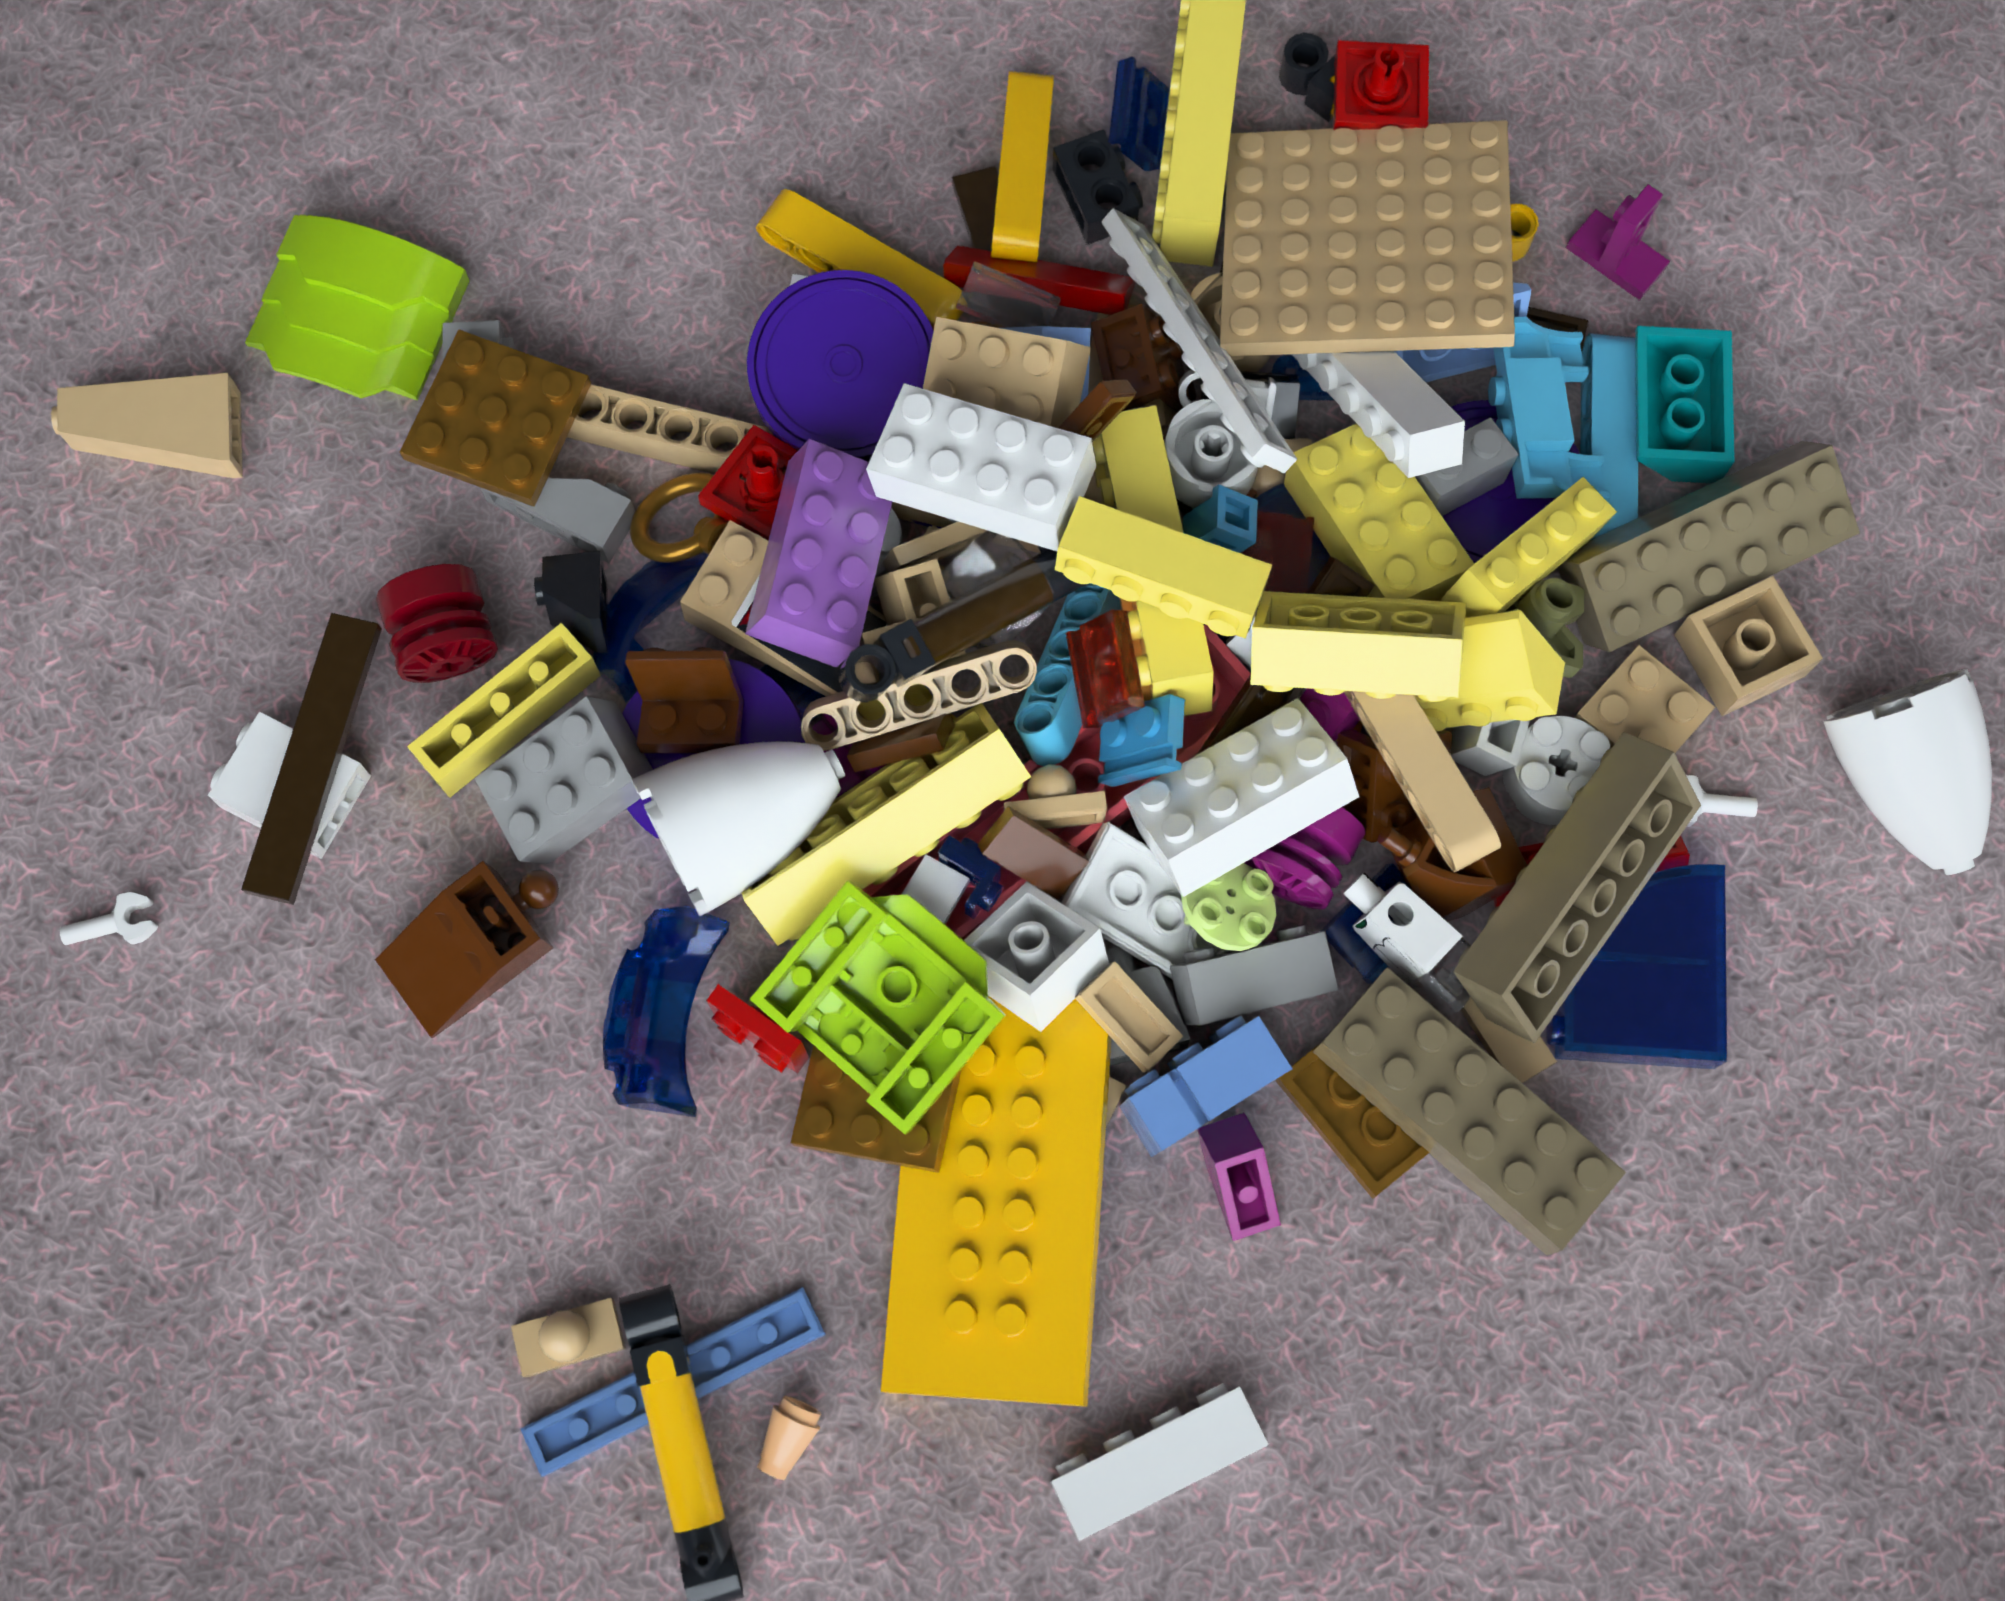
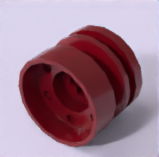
M462 564L425 566L406 572L390 580L379 589L376 597L384 628L388 634L393 635L389 646L391 652L396 657L394 663L397 673L402 680L413 683L443 681L472 672L484 666L495 657L498 646L493 633L490 631L492 628L490 620L485 613L481 612L485 603L477 577L472 568Z

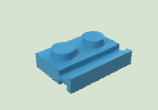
M1168 694L1102 713L1099 761L1105 763L1104 774L1098 775V783L1115 787L1181 770L1182 762L1176 761L1177 749L1183 746L1185 699Z

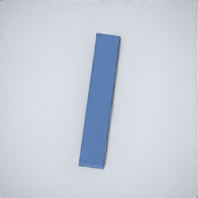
M803 1287L686 1345L692 1367L691 1374L697 1400L826 1335ZM632 1372L520 1430L541 1477H545L648 1425L641 1389L637 1386L635 1373Z

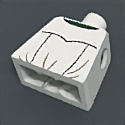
M1364 872L1343 893L1364 913L1352 925L1354 930L1406 984L1428 973L1463 937L1453 926L1401 882H1398L1384 892ZM1388 915L1393 918L1394 924L1390 921Z

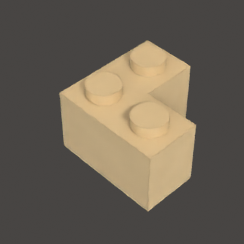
M937 559L896 570L874 579L888 626L862 633L859 646L865 644L874 645V642L881 634L909 619L914 620L950 601ZM964 650V651H962V652H960V653H958V654L952 656L951 658L964 655V654H966V652H965V650ZM860 662L855 665V674L860 682L869 684L879 681V673L874 665L869 662Z

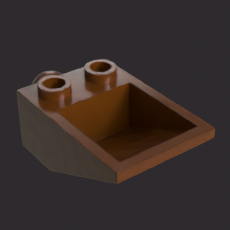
M482 861L445 888L375 959L431 1038H434L553 949V946L528 914L527 910L530 908L544 909L551 906L558 897V882L551 873L545 870H533L523 876L519 883V892L514 895L500 874L486 862ZM497 897L499 906L497 910L491 906L484 908L485 902L489 898ZM520 935L526 936L525 939L512 948L514 938Z

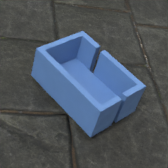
M1242 1016L1237 1017L1209 1037L1213 1045L1203 1050L1198 1042L1167 1063L1171 1070L1169 1073L1160 1077L1156 1069H1154L1125 1089L1128 1098L1119 1107L1151 1157L1292 1069L1259 1016L1247 1024Z

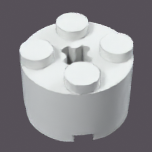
M1211 399L1198 400L1182 408L1173 417L1164 443L1176 498L1192 509L1210 499L1213 494V488L1218 484L1247 495L1254 484L1258 467L1247 460L1242 454L1240 447L1243 443L1236 434L1223 424L1220 419L1223 412L1218 404L1212 402Z
M1546 716L1538 719L1527 729L1517 766L1503 770V783L1506 791L1516 804L1515 807L1524 816L1535 822L1546 825H1558L1572 805L1577 791L1585 787L1600 766L1604 753L1610 749L1609 740L1604 733L1597 731L1588 723L1577 718ZM1555 766H1558L1560 768V773L1564 775L1563 777H1560L1555 774Z

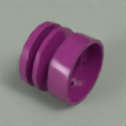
M1341 807L1244 863L1253 869H1261L1268 874L1273 881L1272 894L1303 907L1315 910L1326 909L1334 895L1331 888H1336L1343 878L1340 870L1335 865H1348L1351 862L1366 832L1363 825L1351 813Z

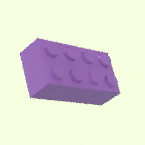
M808 439L788 461L745 632L746 635L833 667L839 666L853 650L859 647L892 506V501L876 497L866 470L869 462L812 439Z

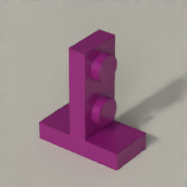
M1648 184L1636 199L1628 195L1614 213L1612 219L1615 221L1595 209L1569 240L1566 249L1640 301L1670 263L1667 258L1641 241L1663 194Z

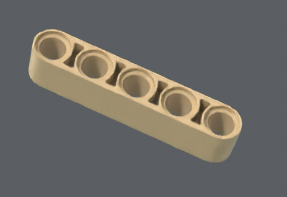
M1017 640L1004 641L945 660L932 667L928 672L900 687H897L893 680L890 687L876 699L885 708V713L877 720L870 721L860 716L857 707L861 702L848 697L844 691L819 698L811 702L805 709L801 723V734L806 743L818 744L823 751L923 722L944 713L949 714L1017 693L1028 688L1035 680L1037 673L1036 661L1030 648ZM1016 654L1025 658L1027 661L1026 670L1017 677L1006 676L999 669L1002 660L1009 655ZM964 669L973 670L980 677L979 684L971 691L964 692L958 690L952 683V679L957 672ZM879 681L873 682V683H869V684H866V685H874V684H877ZM914 684L926 685L933 693L932 699L923 706L912 705L904 696L906 690ZM823 713L831 715L838 723V728L829 735L818 734L810 725V721L814 716Z
M1344 691L1354 711L1450 869L1457 872L1501 848V842L1494 826L1415 696L1396 694L1391 698H1374L1368 696L1366 692Z

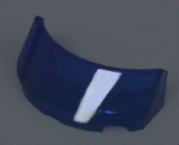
M705 552L678 562H658L654 560L648 562L641 570L622 584L609 602L608 653L598 654L593 651V660L601 677L625 703L638 691L625 663L628 651L644 650L634 639L635 635L686 593L708 557V554Z
M685 905L654 910L644 922V937L640 945L634 950L627 948L615 975L608 998L609 1004L603 1026L604 1068L613 1071L615 1074L616 1086L612 1094L618 1105L696 1117L697 1106L691 1095L686 1071L685 1050L688 1020L701 977L716 948L727 932H729L730 922L708 913L699 916L695 908Z

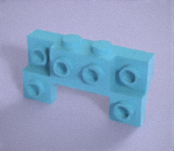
M1514 317V347L1493 348L1497 375L1496 377H1491L1489 381L1488 398L1490 405L1496 406L1498 417L1496 425L1519 454L1512 466L1517 498H1557L1584 477L1608 502L1611 498L1610 491H1605L1601 469L1604 463V456L1568 452L1575 440L1565 382H1584L1589 374L1588 366L1583 364L1581 353L1582 332L1556 331L1537 325L1527 317Z

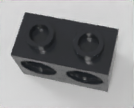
M1104 129L1053 147L1052 170L1086 245L1111 237L1103 226L1102 220L1112 209L1101 207L1099 205L1101 203H1114L1117 205L1114 209L1138 221L1139 209L1143 208L1140 190L1134 181L1128 182L1123 171L1125 170V160L1122 151L1117 143L1111 145ZM1092 164L1098 166L1099 169L1087 170L1082 166Z

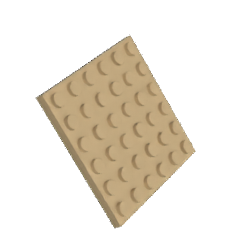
M1508 120L1428 124L1426 128L1400 129L1397 126H1385L1381 129L1370 130L1339 128L1333 131L1332 128L1231 133L1227 161L1220 347L1225 349L1229 356L1514 347L1515 324Z

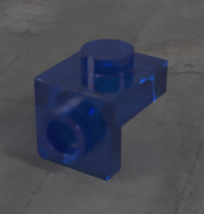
M949 835L938 851L939 862L970 878V883L976 886L965 903V914L975 919L981 908L989 912L1001 895L1004 888L1003 885L998 883L1001 879V867L987 859L981 853L977 845L978 843L964 837L960 842Z

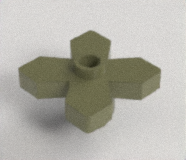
M1558 578L1537 582L1523 597L1504 612L1521 610L1565 662L1563 676L1572 678L1583 668V644L1566 625L1575 622L1584 613V589Z

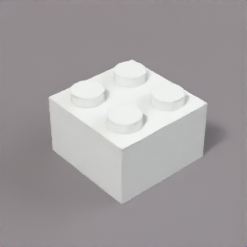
M1028 881L964 940L987 960L988 996L1040 1032L1109 964L1100 928Z

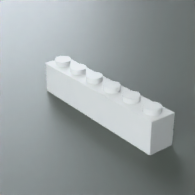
M1395 351L1292 354L1299 362L1301 368L1307 370L1319 383L1321 389L1327 392L1340 405L1342 411L1348 414L1361 427L1364 435L1371 438L1384 452L1386 458L1393 462L1407 478L1462 464L1465 421Z

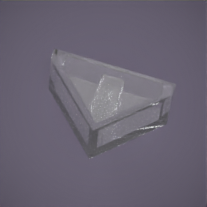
M1463 937L1428 973L1407 983L1408 986L1445 1017L1459 1012L1471 997L1453 972L1458 965L1463 951L1471 946Z

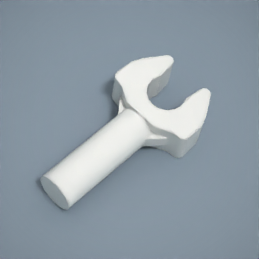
M1686 775L1701 804L1687 825L1688 827H1691L1697 821L1698 816L1704 812L1745 817L1756 816L1758 808L1756 798L1709 794L1701 788L1697 776Z
M133 892L118 894L115 908L110 914L60 926L61 940L64 945H69L118 933L130 944L143 942L158 929V925L151 920L130 924L129 917L137 909L152 906L153 901L147 896Z

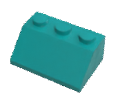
M1637 326L1635 329L1636 460L1672 482L1711 484L1724 478L1735 462L1732 331Z

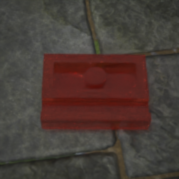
M1257 511L1256 543L1242 551L1241 554L1272 565L1264 591L1304 594L1307 592L1314 517H1307L1305 520L1292 518V515Z
M1110 610L1080 625L1079 630L1066 633L1083 728H1100L1105 722L1116 721L1145 707L1126 610Z

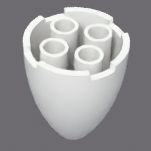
M1968 669L1940 674L1917 681L1916 685L1900 688L1884 695H1876L1828 715L1827 720L1823 721L1839 762L1869 810L1885 829L1911 854L1934 870L1943 869L1945 875L1957 874L1975 866L1973 859L1982 854L1989 826L1992 801V766L1989 739L1983 710Z
M757 742L727 746L694 754L632 779V783L642 800L648 797L651 798L652 801L644 804L645 810L683 885L688 892L695 888L697 889L688 895L697 913L701 916L738 896L782 863L810 835L825 816L841 790L838 779L845 777V773L834 751L831 749L824 753L818 744Z

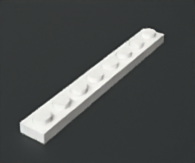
M1112 208L1102 220L1103 226L1112 238L1109 241L1111 248L1126 260L1129 265L1127 273L1146 291L1147 295L1144 297L1146 303L1162 316L1165 321L1163 325L1164 331L1184 351L1181 355L1183 361L1189 368L1199 374L1203 381L1200 386L1202 391L1209 399L1218 404L1223 412L1220 416L1223 424L1236 434L1243 443L1240 447L1242 454L1259 468L1267 465L1285 473L1295 463L1297 458L1228 352L1220 347V340L1146 227L1142 223Z

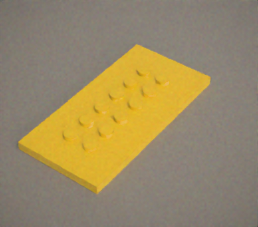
M988 996L1006 1016L961 1070L939 1173L900 1166L880 1392L1088 1407L1112 1038L1076 999L1040 1032Z

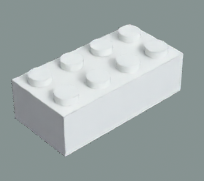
M904 383L866 470L876 497L1058 551V546L1079 496L1084 497L1096 469L1092 438Z
M1299 698L1185 761L1182 763L1181 770L1162 774L1125 795L1124 799L1139 834L1184 897L1355 800L1359 795L1347 757Z

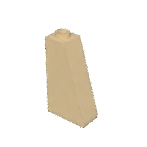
M228 373L57 388V406H53L51 409L52 426L55 433L60 434L73 450L229 478L242 477L241 392Z

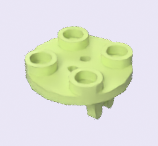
M1242 863L1184 897L1181 894L1182 907L1186 915L1184 924L1192 926L1206 941L1222 949L1243 951L1256 947L1272 931L1277 916L1275 899L1272 894L1273 881L1265 871L1253 869L1247 864Z

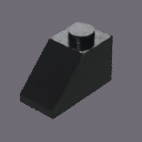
M600 551L542 557V577L534 578V589L537 605H546L550 625L556 627L562 623L578 642L598 654L608 653V586Z

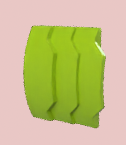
M294 215L277 251L278 264L262 296L263 304L245 344L249 347L265 351L273 369L277 372L311 380L360 399L387 390L418 400L443 343V323H452L470 280L465 269L423 247L366 226L328 217Z
M847 881L750 998L756 1006L787 1033L798 1031L870 1094L866 1101L903 1134L911 1132L941 1096L944 1089L974 1055L975 1051L1006 1016L988 997L987 960L911 895L871 897L851 881Z

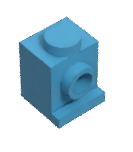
M1218 484L1213 488V494L1210 499L1183 516V533L1241 553L1256 543L1258 500Z

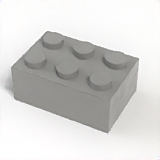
M586 696L474 779L518 861L548 864L638 801L641 797L637 793L632 779L652 771L653 768L645 754L640 752L637 740L616 702Z

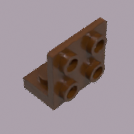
M1142 303L1091 322L1103 381L1127 379L1137 392L1135 397L1122 411L1161 399L1178 413L1184 408L1178 393L1179 382L1185 374L1181 357L1184 351L1164 331L1163 325L1165 321L1163 318L1154 315ZM1193 381L1189 383L1186 389V395L1190 401L1196 400Z
M699 647L692 651H667L661 648H647L643 651H628L626 653L625 663L642 699L637 746L641 753H701L739 745L744 700L725 651L708 647Z
M1354 729L1340 732L1338 734L1337 746L1348 759L1359 795L1358 798L1342 806V808L1351 813L1363 825L1366 832L1363 837L1364 840L1370 843L1378 842V836L1385 827L1391 826L1397 831L1418 818L1371 737ZM1446 730L1437 732L1451 755L1452 733Z

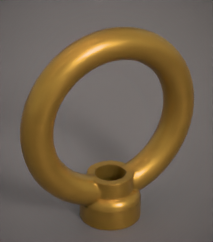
M691 473L673 478L654 489L643 499L637 507L630 525L632 543L640 554L658 562H678L695 557L703 552L708 555L710 554L728 524L727 520L716 514L713 518H702L696 524L692 537L674 543H660L653 540L649 534V527L654 516L663 506L679 496L701 492L714 475Z

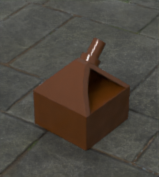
M1489 787L1474 790L1473 793L1494 826L1501 842V848L1457 872L1452 871L1447 865L1419 817L1397 831L1391 826H1387L1378 836V843L1391 851L1408 888L1447 922L1462 918L1511 890L1516 883L1520 871L1528 866Z

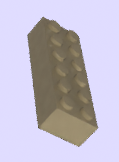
M1801 441L1590 540L1558 567L1561 580L1584 589V613L1576 622L1585 645L1612 652L1843 542L1860 532L1833 446L1830 444Z
M1623 732L1615 745L1604 753L1600 766L1585 787L1577 791L1572 805L1558 825L1548 832L1543 846L1531 863L1520 871L1515 885L1501 905L1491 912L1486 926L1474 943L1463 951L1458 965L1453 972L1487 1020L1535 1044L1696 814L1701 804L1673 751Z
M1386 968L1313 1051L1323 1062L1336 1071L1339 1076L1360 1094L1365 1096L1369 1102L1379 1108L1392 1122L1400 1126L1415 1142L1429 1151L1430 1155L1547 1256L1560 1252L1566 1247L1626 1173L1389 968Z

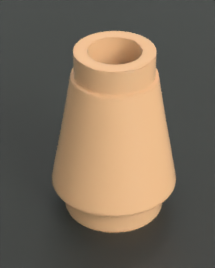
M783 1396L780 1405L773 1406L760 1456L761 1459L757 1467L772 1477L785 1480L789 1471L792 1470L820 1430L817 1422L821 1412L801 1400Z

